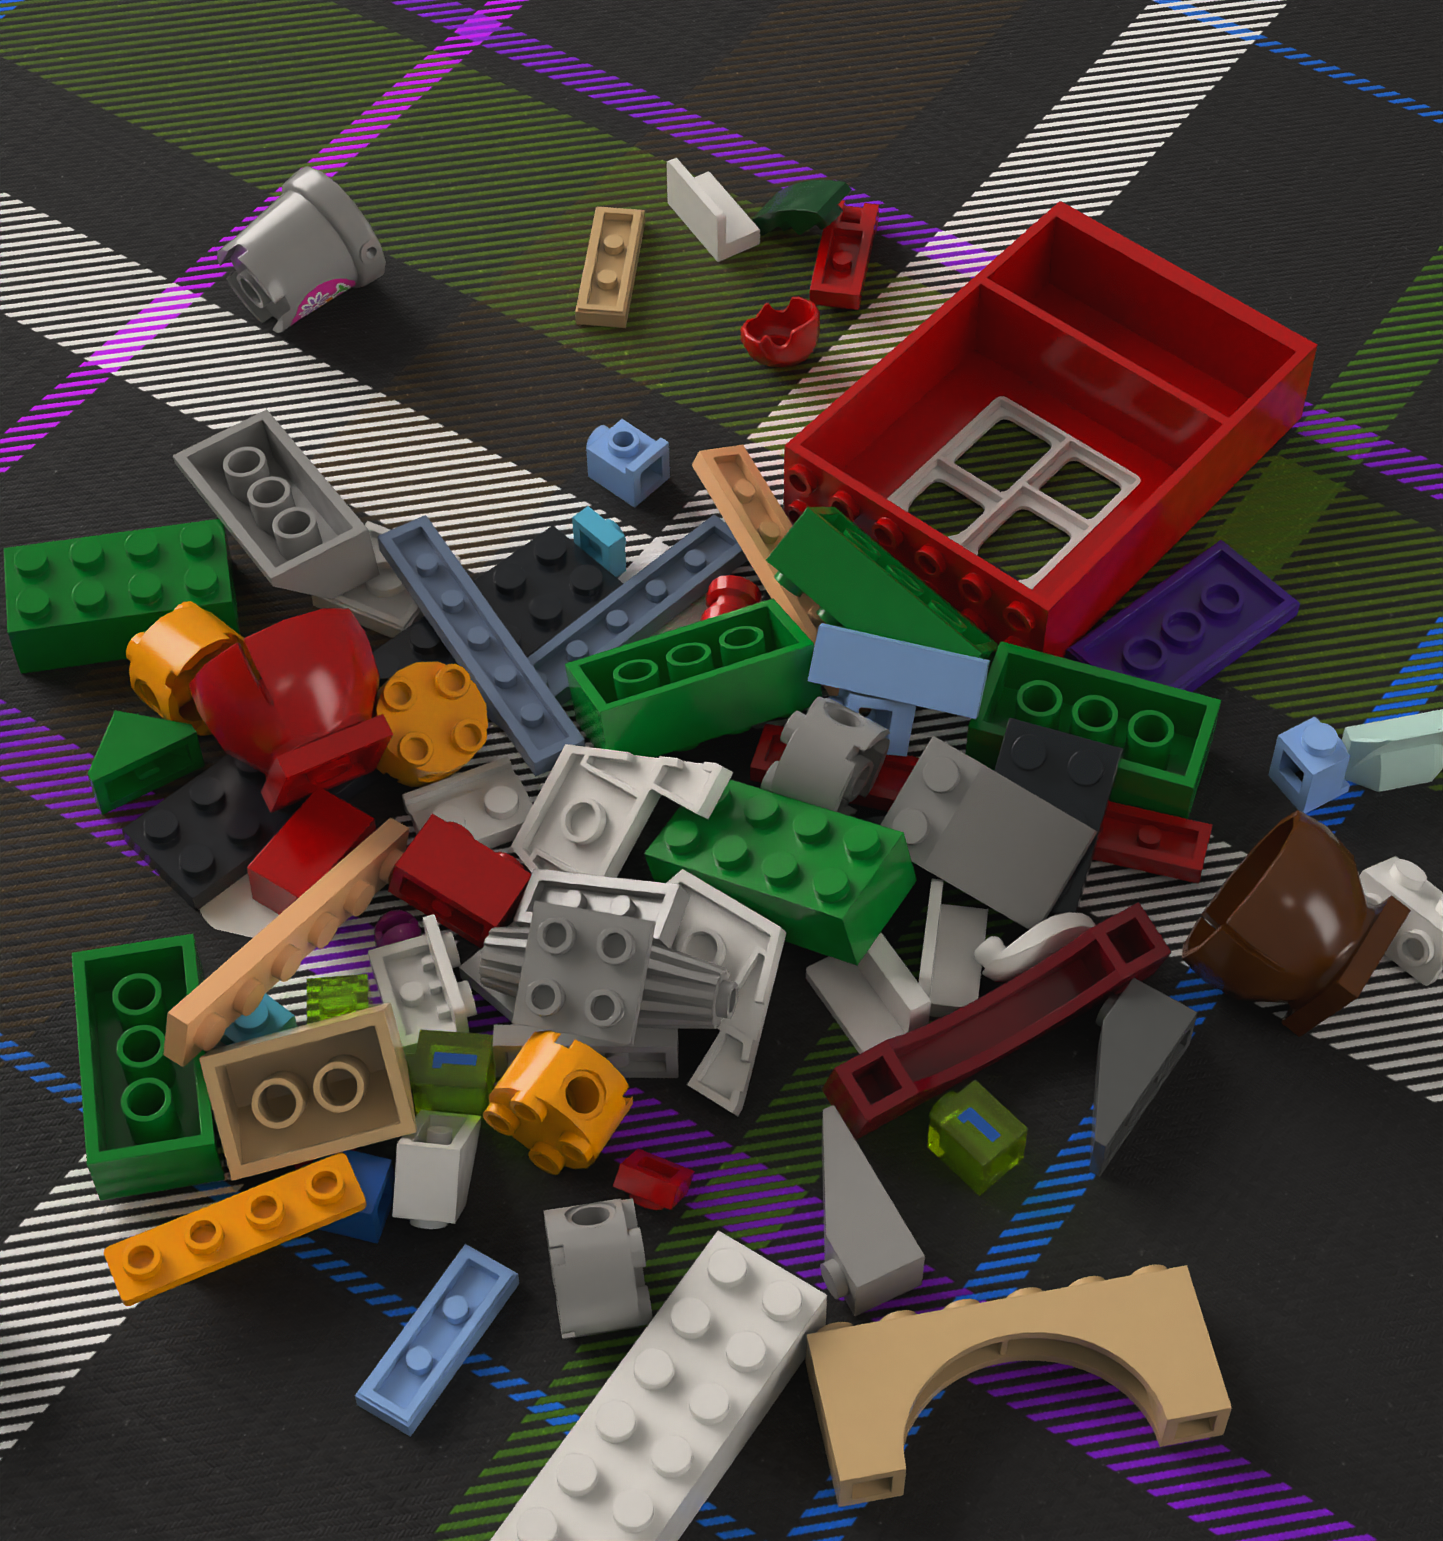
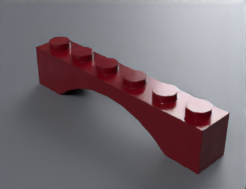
M1138 902L1088 929L1043 961L979 999L925 1026L887 1039L835 1067L822 1087V1091L831 1106L834 1105L854 1139L857 1140L1102 1004L1110 994H1120L1125 990L1133 977L1143 981L1152 976L1172 952Z

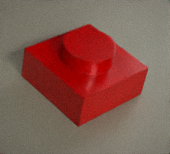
M638 1148L620 1163L613 1187L628 1192L629 1198H633L634 1203L652 1210H662L664 1208L671 1210L687 1195L695 1171Z

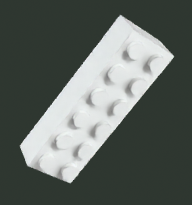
M718 1230L490 1541H678L806 1358V1335L817 1333L820 1328L826 1325L827 1295Z

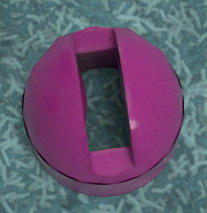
M400 909L388 911L380 916L374 930L376 948L422 936L420 924L414 916Z

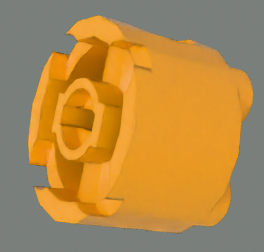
M191 601L179 604L174 611L158 619L146 632L136 634L126 648V657L131 661L129 667L131 688L137 696L165 720L192 724L199 736L212 734L197 711L189 683L201 668L238 642L241 644L257 680L260 679V674L252 660L244 638L213 613L202 609Z
M438 661L416 662L398 670L378 690L373 718L384 714L393 732V736L376 768L382 774L387 772L391 777L399 779L397 782L409 787H421L449 778L466 765L486 742L488 728L486 703L476 684L471 680L468 671L460 665H446Z
M548 1030L534 1032L489 1094V1105L483 1112V1118L494 1130L504 1135H512L514 1139L530 1150L528 1156L537 1167L547 1173L558 1175L564 1166L572 1169L588 1168L597 1159L633 1105V1096L631 1098L623 1097L629 1085L624 1076L609 1060L590 1046L574 1039L569 1048L556 1044L555 1042L561 1033Z

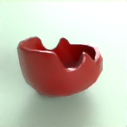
M799 296L792 297L789 305L784 310H775L769 303H766L755 318L746 320L741 327V342L751 358L760 364L770 367L797 365L809 357L818 343L820 311L814 302Z

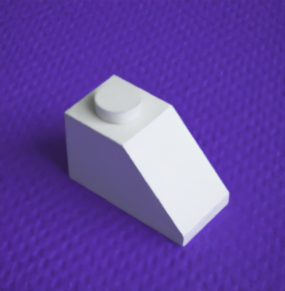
M420 1110L415 1117L417 1132L402 1136L397 1143L392 1217L410 1219L411 1225L423 1229H439L446 1227L448 1223H456L467 1202L481 1127V1116Z

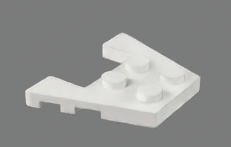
M565 744L511 847L531 873L533 869H543L617 878L661 795L709 819L734 772L711 762H704L702 764L686 762L678 758L663 756L654 758L633 755L623 751Z
M682 869L667 882L679 884L691 896L671 949L727 968L730 975L729 981L738 984L737 1004L732 1018H722L720 1026L717 1027L720 1030L718 1036L687 1085L736 1116H739L744 1106L787 932L780 926Z

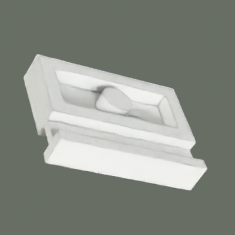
M508 756L402 794L404 809L412 820L416 834H418L433 813L446 822H456L464 826L473 835L475 840L490 849L513 841L533 806L518 775H515Z

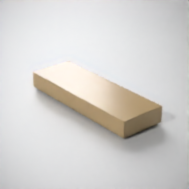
M596 207L575 310L576 324L626 328L645 227V210Z

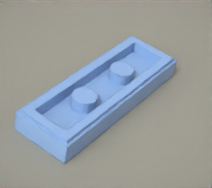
M822 623L818 627L808 681L976 719L979 715L990 660Z
M465 1244L355 1394L357 1405L411 1437L519 1285L518 1273Z

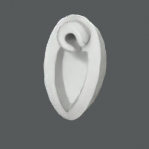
M1068 912L1054 915L1036 924L1007 948L999 937H989L974 951V958L978 964L985 968L982 974L996 982L1010 981L1043 961L1088 929L1094 927L1095 923L1089 916L1083 913Z

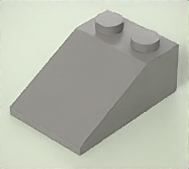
M932 736L881 823V826L904 832L913 863L1029 930L1036 924L1046 920L1097 834L1096 830L935 736Z

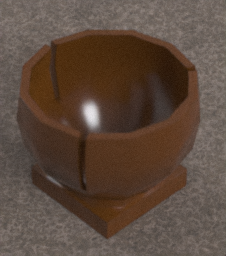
M1297 810L1282 819L1260 840L1226 879L1201 913L1205 919L1200 917L1196 921L1183 944L1182 959L1203 981L1237 1000L1288 1003L1290 1008L1281 1023L1301 1037L1359 997L1411 910L1392 895L1376 906L1368 903L1354 855L1326 825Z

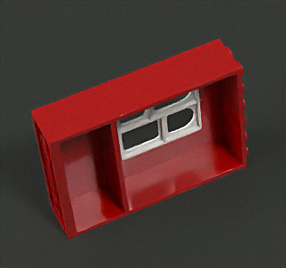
M1059 201L784 446L783 511L791 524L794 525L807 507H836L996 643L1000 644V641L1063 657L1066 654V649L1079 641L1301 419L1318 345ZM1000 420H1010L1047 442L1051 449L1008 490L1000 492L954 463ZM1070 461H1078L1121 488V491L1092 519L1082 517L1039 491L1050 478ZM941 482L980 505L984 512L967 529L957 535L947 537L908 513V509L914 499L930 484ZM1025 509L1067 533L1071 539L1036 574L1028 579L1017 581L980 558L978 550L1016 511Z

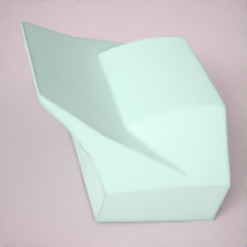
M1443 709L1345 727L1342 741L1347 749V753L1350 755L1344 779L1377 792L1432 782L1443 769Z

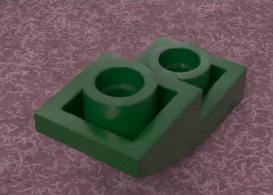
M809 180L796 183L777 192L751 220L760 229L761 236H764L777 226L783 231L792 227L798 235H801L815 225L820 230H823L843 212V209L838 204L852 189L846 182L836 180Z

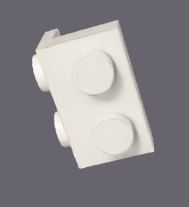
M1396 856L1364 869L1360 874V879L1368 903L1376 906L1392 895L1411 910L1385 952V955L1423 985L1428 986L1434 983L1443 970V892L1426 880L1427 876L1420 867Z
M435 914L423 917L425 935L368 950L370 965L382 1003L391 1002L406 1059L470 1041L467 1017L477 1015L468 980L457 982L452 969L461 966L452 932L441 934Z

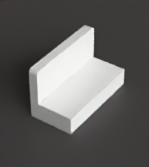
M677 158L667 161L668 204L717 262L760 244V229L709 171L693 177Z
M932 878L919 984L931 999L930 1016L944 1017L978 999L982 965L975 961L974 951L985 941L988 909L941 904L944 880Z
M882 933L876 938L858 966L829 956L808 966L806 969L807 981L859 1054L887 1039L905 1034L929 1023L931 999Z

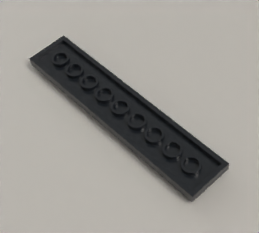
M553 525L473 581L527 658L624 584ZM425 616L373 652L380 675L378 690L398 670L416 662L438 661L446 665L457 664ZM228 754L122 829L125 842L195 911H198L248 873L247 866L308 798L270 813L261 794L266 782L265 774ZM375 768L370 773L326 791L347 802L384 774Z

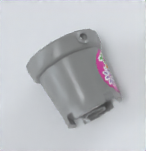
M310 166L295 172L283 184L282 195L234 239L217 251V260L220 266L231 259L236 269L233 274L226 278L233 291L261 323L274 316L278 321L272 330L276 333L283 332L301 318L351 287H363L378 279L384 274L386 265L381 244L371 225L354 201L326 174Z

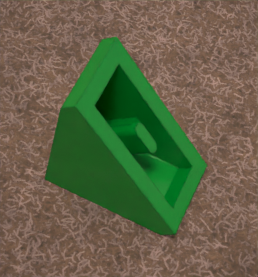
M115 710L88 771L91 788L101 814L108 813L205 766L197 732L192 724Z

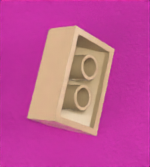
M391 1002L211 1049L199 1058L232 1181L417 1132L407 1061Z

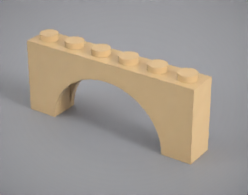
M1149 1265L1136 1270L1130 1276L1108 1280L1100 1276H1088L1074 1281L1069 1287L1042 1291L1036 1287L1023 1288L1012 1292L1004 1299L982 1303L976 1299H962L948 1304L943 1310L921 1314L910 1310L896 1311L884 1316L877 1322L855 1326L849 1322H835L823 1326L817 1333L807 1334L805 1363L838 1508L902 1496L904 1494L906 1477L904 1446L912 1425L921 1411L938 1393L956 1380L982 1368L1006 1362H1055L1085 1370L1104 1379L1123 1392L1140 1409L1152 1427L1160 1447L1223 1435L1232 1406L1187 1265L1169 1269L1164 1265Z

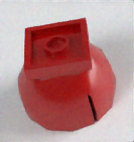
M349 608L319 609L282 620L244 638L252 660L262 678L260 680H257L241 644L236 642L207 662L189 683L199 715L225 753L265 774L266 782L261 794L270 813L309 798L318 786L328 790L374 771L393 736V732L384 714L373 718L380 675L366 632Z

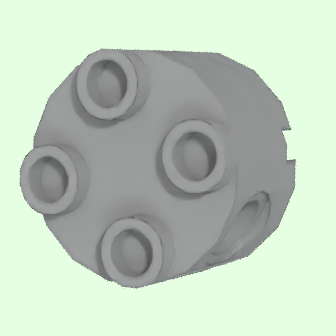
M819 696L811 704L806 715L797 710L788 719L780 737V741L787 746L780 761H775L766 772L760 789L853 817L858 810L848 804L857 798L858 795L866 799L887 755L890 740L885 737L890 732L885 727L838 702Z
M619 1198L544 1210L546 1237L562 1340L649 1325L653 1319L648 1286L645 1285L643 1267H646L641 1230L637 1226L633 1198L625 1200Z

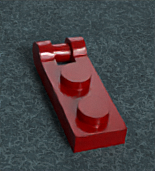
M842 200L838 205L843 209V212L822 232L810 286L809 301L814 302L815 305L859 310L874 236L877 232L880 205L864 203L863 208L846 206V201Z

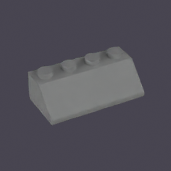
M267 409L173 455L177 467L273 587L334 599L380 575L368 528Z

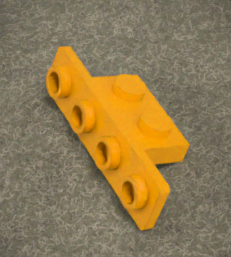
M337 1153L110 1245L104 1249V1256L122 1303L125 1306H131L360 1212L366 1208V1199L346 1154Z

